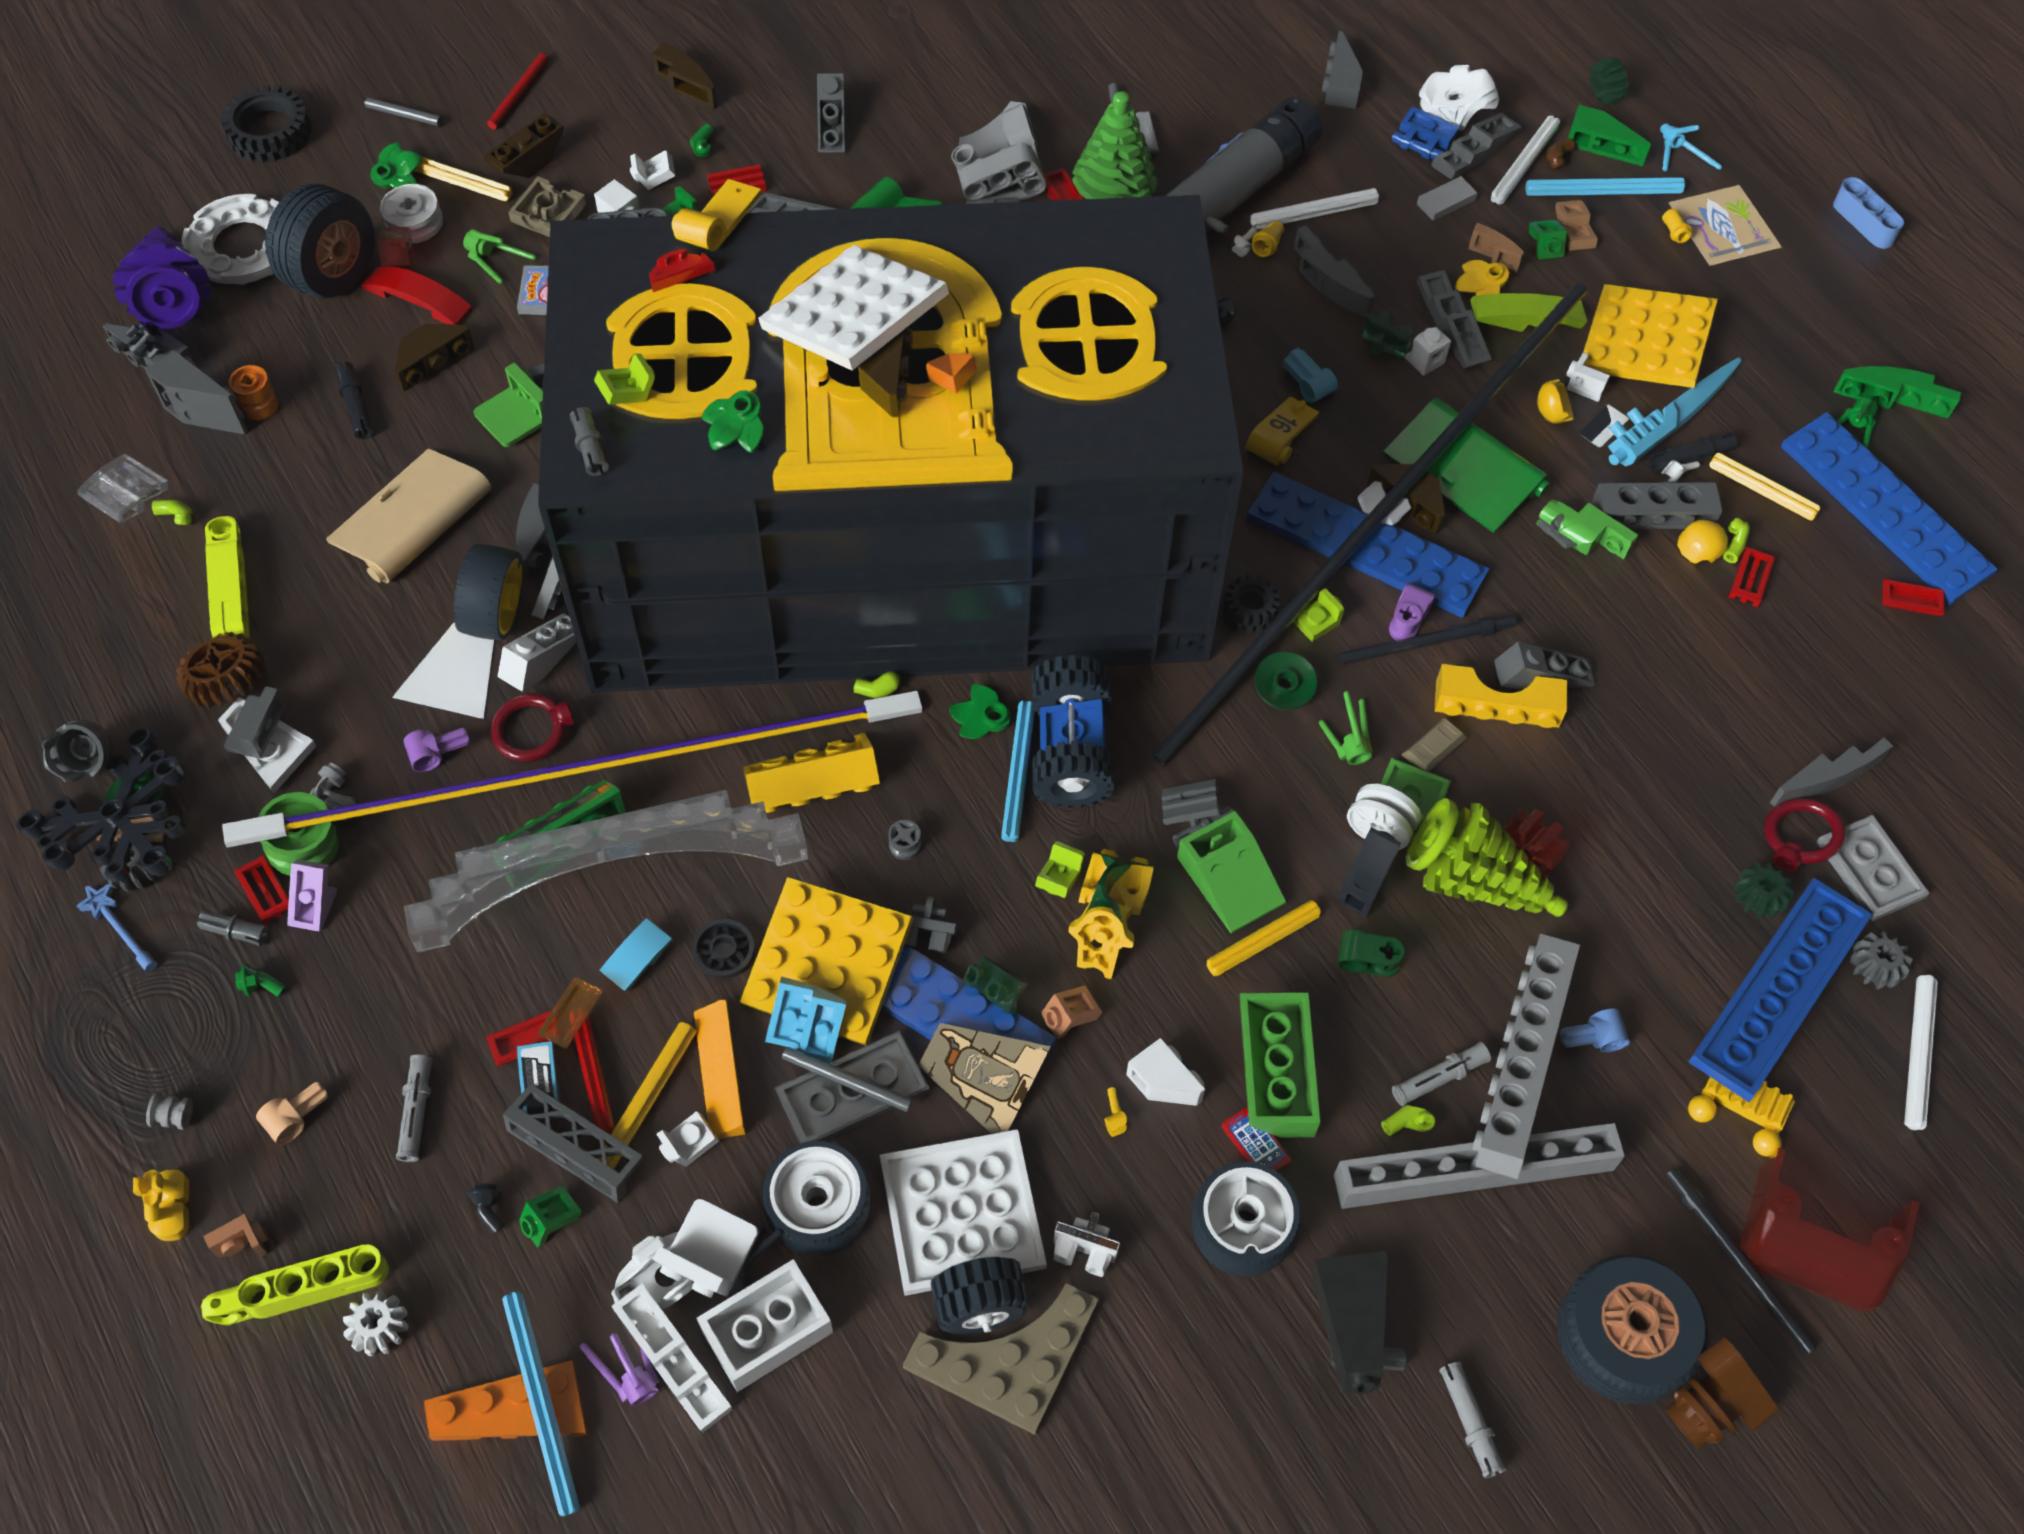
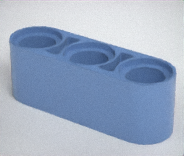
M1849 177L1843 181L1834 199V208L1874 246L1881 249L1893 246L1904 225L1903 218L1861 179Z

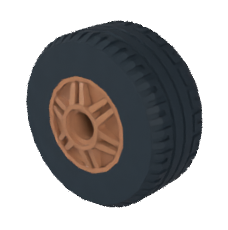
M320 183L306 184L288 193L274 209L265 237L266 256L275 276L284 284L319 299L334 298L353 288L365 274L370 264L375 244L373 223L363 203L351 195Z
M1630 1254L1610 1256L1586 1269L1563 1298L1557 1317V1336L1560 1339L1559 1346L1562 1347L1561 1352L1563 1356H1566L1565 1360L1571 1366L1570 1369L1576 1372L1577 1378L1581 1379L1582 1383L1586 1386L1589 1385L1593 1392H1598V1395H1605L1609 1400L1613 1399L1615 1402H1623L1624 1404L1632 1403L1633 1405H1639L1640 1403H1653L1664 1399L1676 1391L1700 1366L1701 1363L1697 1357L1707 1349L1706 1344L1708 1343V1328H1706L1708 1323L1704 1318L1706 1317L1705 1311L1702 1310L1703 1306L1701 1302H1698L1699 1298L1697 1294H1694L1693 1288L1687 1285L1688 1282L1682 1279L1680 1274L1674 1273L1671 1267H1666V1264L1658 1263L1657 1260L1649 1259L1645 1256L1641 1258L1635 1254L1633 1256Z

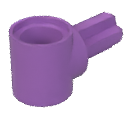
M465 728L436 737L433 732L431 733L428 730H416L404 738V745L412 769L416 772H428L435 769L443 759L441 754L470 744Z

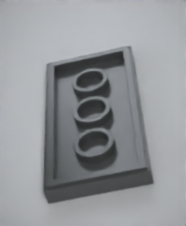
M900 1031L828 1063L912 1100L930 1092V1088ZM812 1071L775 1087L776 1094L800 1144L816 1140H829L895 1109L891 1105Z

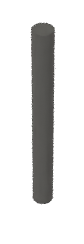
M789 1046L783 1052L782 1059L902 1111L908 1112L911 1108L913 1100Z

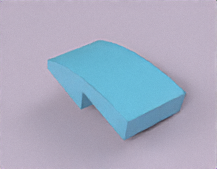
M646 918L623 941L599 971L621 989L629 991L646 968L657 961L673 938L650 919Z

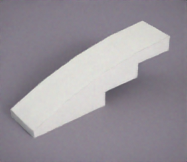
M640 1284L611 1306L702 1434L733 1410L643 1284Z

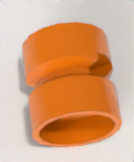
M246 365L236 369L230 375L229 387L235 394L238 407L245 415V418L256 421L264 420L277 411L278 399L263 368L256 365Z

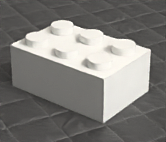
M794 1259L697 1317L701 1331L737 1392L833 1333L830 1318Z

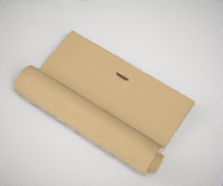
M428 448L328 536L326 540L329 544L364 560L369 567L367 568L368 574L375 581L389 583L489 493L492 487L487 478L475 468Z

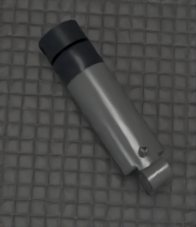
M1290 97L1285 99L1270 111L1268 115H1265L1170 191L1167 196L1200 195L1205 232L1208 233L1212 229L1223 234L1227 233L1228 225L1224 224L1222 220L1320 140L1323 129L1317 112L1308 102L1301 98Z

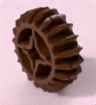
M230 632L226 636L219 633L216 638L211 639L207 637L206 642L202 644L197 643V647L194 650L187 651L188 656L180 659L181 665L176 669L178 674L176 679L181 691L191 702H195L198 706L206 705L208 708L213 707L215 704L222 707L225 702L231 701L234 703L235 698L239 696L245 697L247 690L255 689L254 683L262 680L261 673L265 671V661L256 643L251 638L245 637L243 633L235 635L233 632Z

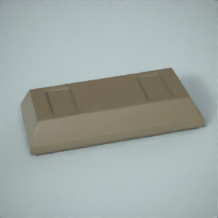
M1443 718L1402 753L1401 756L1414 767L1430 772L1461 745L1467 737L1446 718Z

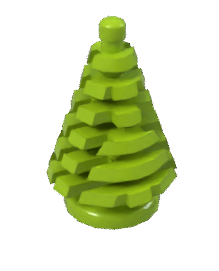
M1443 798L1428 811L1409 844L1405 859L1406 866L1417 871L1427 868V873L1423 879V887L1428 891L1443 894L1444 889V894L1450 897L1460 898L1461 894L1470 902L1480 900L1497 906H1501L1504 903L1505 907L1513 910H1518L1525 906V911L1539 913L1545 908L1548 913L1555 917H1561L1568 907L1567 900L1558 895H1553V884L1546 877L1541 879L1540 869L1534 863H1528L1527 854L1522 849L1518 851L1515 848L1514 839L1506 831H1502L1500 823L1494 817H1490L1488 810L1480 803H1470V810L1464 807L1458 812L1455 802Z

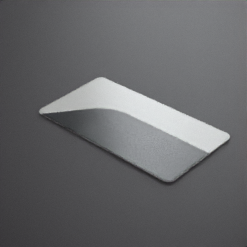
M1607 405L1579 434L1596 446L1602 447L1614 435L1609 427L1617 420L1623 426L1629 418L1612 406Z

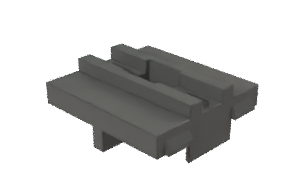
M1216 779L1162 789L1163 823L1169 825L1190 821L1191 827L1196 826V819L1219 815L1221 809L1218 797L1219 786L1216 783Z

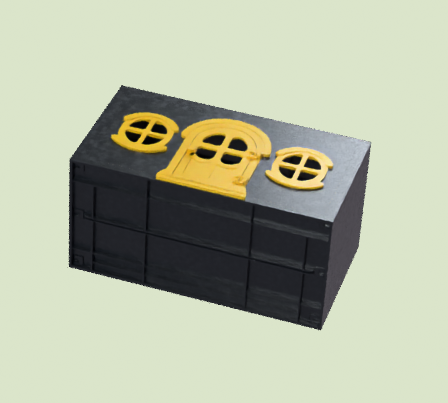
M1200 195L746 213L715 251L676 239L672 230L674 216L550 221L538 507L591 693L852 680L857 678L872 679L879 678L889 671L896 672L899 677L1036 670L1035 667L1039 664L1044 666V661L1048 659L1054 662L1055 657L1062 656L1063 659H1069V655H1076V659L1086 656L1089 657L1090 662L1096 659L1100 661V666L1209 661L1243 478V466ZM853 245L944 281L948 288L949 294L907 327V329H913L912 350H906V355H910L909 376H903V382H907L906 403H900L899 417H891L861 390L858 366L854 370H850L762 329L758 319L772 305L783 300L797 286L805 283L817 274L822 267L830 264L843 251ZM685 249L689 254L700 256L703 253L714 262L715 271L656 292L652 291L649 273L657 265V259L671 251ZM641 353L648 365L653 369L655 375L654 384L651 386L646 402L609 405L594 381L597 371L629 368L633 354ZM949 353L971 354L975 357L977 371L956 394L929 380L926 367L928 362ZM742 390L755 393L762 404L759 418L765 428L764 435L757 449L753 453H749L736 440L734 443L714 451L710 446L708 436L712 424L705 422L701 418L707 406L718 399H730L732 395ZM748 402L743 403L738 410H745ZM580 407L591 409L596 429L603 436L604 444L602 448L609 469L607 472H604L601 464H599L602 472L600 476L588 475L582 453L577 450L575 445L576 433L570 420V414L572 411H575L577 418L580 419L576 410Z

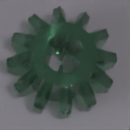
M1604 58L1590 67V75L1588 77L1591 81L1590 87L1593 90V96L1597 97L1599 103L1605 105L1613 104L1628 94L1627 87L1630 85L1627 80L1628 74H1626L1625 66L1621 65L1619 58Z
M1757 862L1750 869L1746 868L1740 873L1739 879L1734 885V891L1738 893L1736 902L1745 903L1744 913L1753 910L1757 919L1764 914L1771 919L1788 908L1789 901L1793 898L1794 893L1789 888L1792 879L1782 877L1783 869L1777 870V872L1774 871L1771 862L1764 867Z

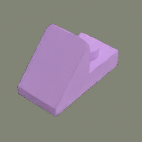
M299 859L291 863L287 926L314 931L322 930L337 893V888L328 886L329 865Z

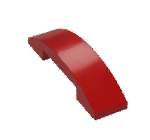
M379 266L362 284L364 290L385 299L391 294L430 310L433 319L449 325H460L472 310V306L445 286L421 274L399 267Z

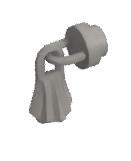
M333 763L323 766L318 772L322 778L310 794L318 798H323L327 795L323 802H325L328 809L355 805L354 797L330 791L333 786L337 788L342 786L345 782L344 776L346 772ZM327 781L329 783L327 787H322L323 784Z

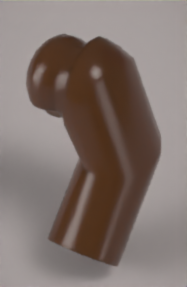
M1568 138L1548 148L1546 159L1547 162H1550L1552 169L1564 165L1565 161L1562 155L1572 152L1575 148L1572 139Z

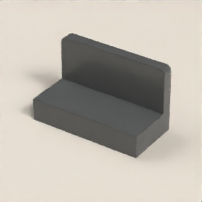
M265 686L260 697L253 695L247 697L224 744L226 751L261 759L286 707L278 689Z

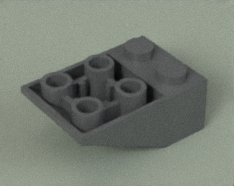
M172 350L145 370L164 409L182 423L244 435L248 433L243 421L245 420V415L236 406L235 401L237 398L232 390L227 386L221 387L217 384L215 378L208 371H200L194 361L188 356L182 357L175 350Z

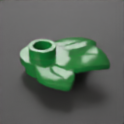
M398 142L389 144L380 152L379 163L372 167L370 172L371 179L375 185L386 189L405 184H417L411 174L420 165L422 156L413 151H402V147Z
M742 390L736 392L730 399H718L707 406L701 418L705 422L712 424L708 436L710 446L714 451L720 450L736 440L749 453H753L757 449L764 435L765 428L759 418L762 404L755 393ZM748 402L745 410H738L743 403Z
M972 685L971 701L949 706V712L953 719L962 724L959 735L968 739H978L989 732L1002 731L1010 723L1009 710L998 701L995 691L983 685ZM991 717H998L999 719H998V720H991L990 718H991Z

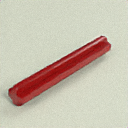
M586 1009L575 1010L570 1013V1019L594 1125L611 1135L615 1129V1124L590 1016Z

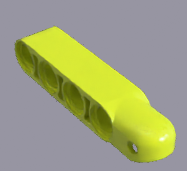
M231 516L216 517L205 526L209 615L212 637L216 638L219 633L226 636L228 633L233 632L235 635L243 633L245 637L250 638L245 560L241 545L240 529L235 518Z
M369 1244L356 1246L254 1275L245 1279L240 1285L211 1293L202 1301V1317L206 1321L222 1325H231L252 1318H268L378 1286L387 1278L389 1265L376 1247ZM376 1260L375 1266L371 1270L361 1272L362 1266L367 1261ZM339 1270L338 1277L334 1281L325 1283V1278L330 1272ZM302 1280V1285L296 1292L288 1293L290 1286L294 1282ZM265 1291V1295L260 1302L251 1304L253 1297L258 1292Z

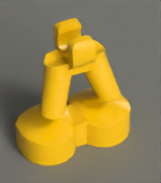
M149 1170L145 1172L143 1180L141 1177H134L133 1193L142 1196L144 1201V1217L148 1222L150 1231L163 1241L182 1239L189 1230V1210L184 1205L189 1201V1179L179 1170H165L159 1173L156 1170Z

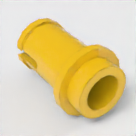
M1674 208L1665 212L1662 220L1671 232L1670 238L1677 243H1684L1689 240L1692 228L1688 223L1684 222L1679 211Z

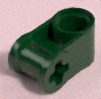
M1346 930L1341 934L1337 965L1340 969L1348 972L1392 977L1399 972L1401 967V961L1405 954L1402 942L1394 937L1369 934L1360 930ZM1385 955H1389L1390 959H1386Z

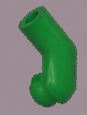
M704 124L690 139L694 154L701 158L707 157L711 150V144H708L707 141L713 136L714 130L708 124Z

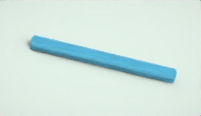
M1682 177L1528 180L1525 190L1527 196L1681 194L1684 191L1685 183Z
M516 1291L503 1296L502 1301L558 1513L560 1516H567L577 1512L580 1505L524 1295L522 1292Z

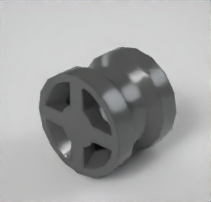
M899 820L890 826L888 836L891 854L900 860H910L916 857L921 849V833L918 825L910 820ZM900 841H903V842H907L908 844H902V843L899 844V843H900Z

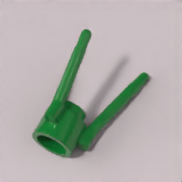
M1860 398L1852 408H1847L1844 414L1837 420L1840 425L1849 419L1850 423L1855 427L1862 428L1865 426L1866 430L1862 445L1867 449L1873 427L1876 424L1874 416L1877 413L1878 406L1872 399Z

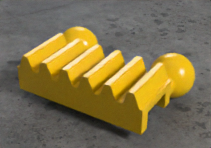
M1709 1077L1705 1087L1702 1089L1701 1095L1695 1096L1690 1100L1688 1112L1697 1122H1709L1715 1117L1717 1112L1716 1102L1764 1127L1765 1129L1759 1130L1754 1135L1753 1147L1757 1153L1765 1157L1774 1156L1780 1151L1782 1141L1779 1133L1783 1129L1795 1102L1793 1095H1782L1780 1088H1769L1766 1081L1762 1083L1755 1096L1748 1102L1711 1077Z

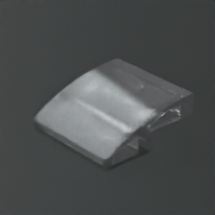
M123 454L96 471L82 484L77 492L78 496L121 523L144 512L145 501L168 491V481L132 457Z

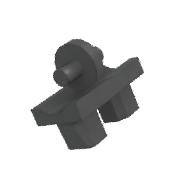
M928 896L926 905L913 904L912 913L922 914L924 917L912 916L913 922L904 945L916 948L919 931L930 932L929 950L947 953L952 936L956 937L958 927L954 923L932 920L933 916L945 918L946 908L935 907V897Z

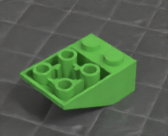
M1236 811L1180 840L1177 859L1231 934L1286 904L1284 896L1253 834Z

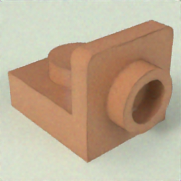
M1085 985L1054 994L1042 1011V1016L1056 1039L1064 1038L1071 1027L1095 1021L1102 1014L1101 1009Z
M245 1214L203 1236L208 1248L219 1259L223 1256L228 1257L237 1254L249 1242L260 1257L268 1254L263 1244L269 1240L264 1228L259 1221L252 1223Z

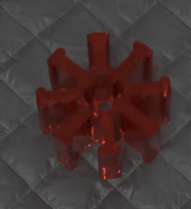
M1522 808L1502 827V831H1506L1514 839L1515 848L1518 851L1522 849L1527 854L1528 863L1532 862L1540 869L1541 879L1543 877L1547 878L1565 857L1564 854L1569 850L1570 843L1568 840L1564 841L1556 838L1563 830L1557 822H1554L1548 828L1543 826L1544 813L1535 809L1528 816Z

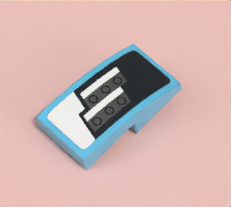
M552 1041L517 1046L521 1093L529 1084H532L560 1102ZM533 1097L523 1107L524 1112L528 1115L545 1113L544 1104Z

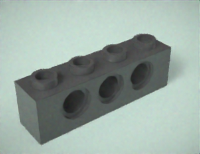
M1716 482L1599 483L1591 501L1593 506L1629 529H1685L1689 524L1697 520H1710L1717 523L1722 513Z

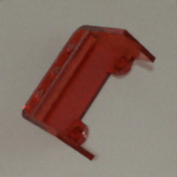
M1778 1148L1760 1167L1739 1248L1753 1266L1760 1271L1859 1311L1867 1312L1874 1310L1884 1301L1908 1255L1920 1203L1911 1201L1891 1219L1890 1227H1882L1875 1231L1870 1238L1869 1246L1799 1219L1802 1209V1201L1799 1194L1793 1188L1777 1182L1786 1151Z

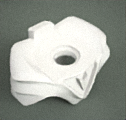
M1469 65L1453 66L1450 73L1435 72L1431 74L1419 92L1422 111L1460 126L1459 131L1466 127L1476 111L1480 109H1495L1499 102L1498 91L1490 74L1484 69L1470 71Z
M678 1232L663 1238L660 1236L655 1238L648 1236L633 1247L632 1260L619 1273L615 1288L611 1293L615 1303L640 1284L644 1285L661 1309L674 1304L692 1290L691 1287L694 1281L683 1275L680 1281L675 1280L669 1287H662L655 1280L656 1271L663 1265L652 1259L659 1246L670 1249Z

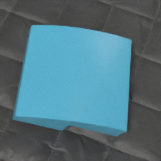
M781 976L765 1042L799 1049L798 1051L830 1063L847 1001L816 986Z

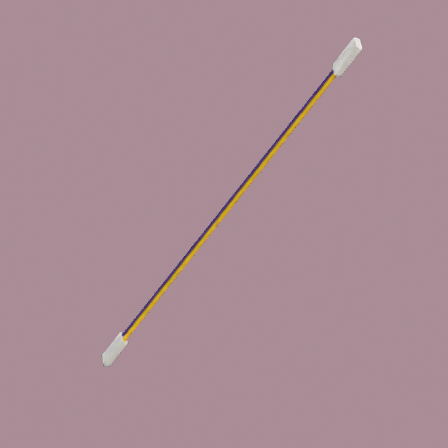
M913 691L866 700L864 705L858 708L298 816L284 817L283 813L236 821L222 824L224 842L226 847H233L287 836V831L295 828L864 718L868 719L869 723L921 713L922 705L918 692Z

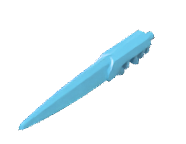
M1741 357L1734 359L1695 385V388L1687 390L1661 411L1656 409L1650 415L1644 417L1637 407L1633 408L1627 413V416L1635 426L1628 431L1618 420L1613 423L1609 429L1617 439L1608 446L1613 453L1609 456L1610 463L1613 465L1621 463L1624 466L1633 464L1684 425L1728 381L1741 364Z

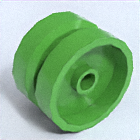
M293 792L285 793L272 799L261 810L259 817L283 813L284 817H292L329 809L325 802L313 794ZM333 821L291 829L287 831V836L260 841L271 866L280 873L289 876L291 875V863L299 859L329 865L334 860L339 848L338 833Z

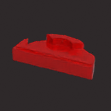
M685 249L671 251L659 257L657 265L649 273L652 291L656 292L715 271L714 262L703 253L700 256L689 254Z

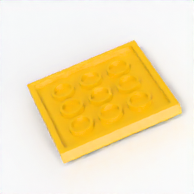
M1604 284L1583 353L1588 354L1585 366L1613 377L1695 388L1718 299Z
M787 877L740 1003L772 1015L781 976L816 986L847 1001L838 1037L867 1046L913 918L907 914Z

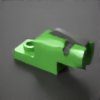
M1552 499L1543 508L1539 515L1540 519L1536 522L1538 527L1548 535H1551L1564 548L1573 547L1586 556L1598 544H1601L1611 553L1625 559L1631 553L1638 534L1590 503L1578 513L1564 503Z

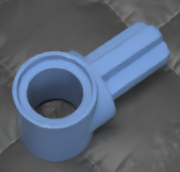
M1619 1009L1599 1011L1590 1017L1588 1024L1565 1027L1560 1030V1041L1566 1048L1592 1044L1595 1048H1599L1601 1052H1614L1630 1044Z

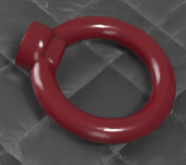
M523 694L509 700L498 710L492 721L491 737L496 749L506 758L517 762H533L548 756L556 750L564 738L566 728L576 724L567 701L558 704L550 697L542 694ZM538 706L544 708L549 712L554 725L550 737L542 745L533 749L522 750L512 747L504 736V726L508 718L515 711L523 707Z
M1796 798L1778 804L1768 814L1764 825L1766 840L1776 852L1773 856V862L1778 868L1786 872L1797 871L1801 863L1814 864L1832 858L1842 848L1846 837L1845 825L1840 815L1827 804L1808 798ZM1810 811L1822 816L1829 823L1832 829V837L1827 845L1818 850L1803 851L1799 845L1792 842L1785 843L1780 838L1778 824L1785 815L1791 812Z

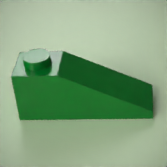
M1582 105L1578 106L1568 136L1574 142L1576 149L1639 166L1644 165L1651 146L1649 141L1605 111Z

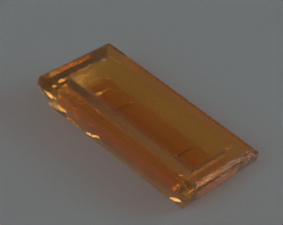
M575 976L537 1034L567 1049L603 993V990Z

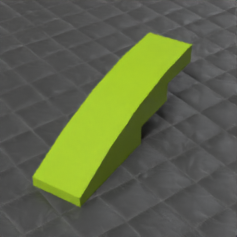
M1501 293L1473 296L1470 301L1476 321L1523 332L1528 325L1537 327L1564 297L1531 293ZM1581 300L1559 324L1581 329L1587 323Z

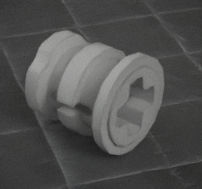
M155 1092L147 1108V1125L154 1127L157 1123H160L162 1127L167 1128L176 1125L178 1129L185 1130L192 1117L193 1102L191 1098H184L180 1101L177 1096L171 1095L168 1098H163L161 1092Z

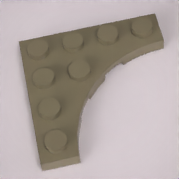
M1066 1283L1053 1304L1038 1319L1016 1333L992 1341L958 1343L934 1338L919 1332L903 1363V1369L1035 1435L1099 1299Z

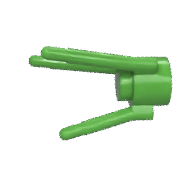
M476 229L468 231L464 237V248L470 251L468 258L476 261L499 284L503 283V279L480 257L489 255L493 247L531 260L536 259V255L503 244L502 238L482 233Z
M1345 691L1343 695L1353 733L1345 736L1343 739L1344 743L1341 745L1324 720H1320L1319 725L1337 750L1339 759H1347L1349 765H1358L1370 760L1373 753L1369 738L1366 705L1364 699L1359 700L1361 734L1350 693Z

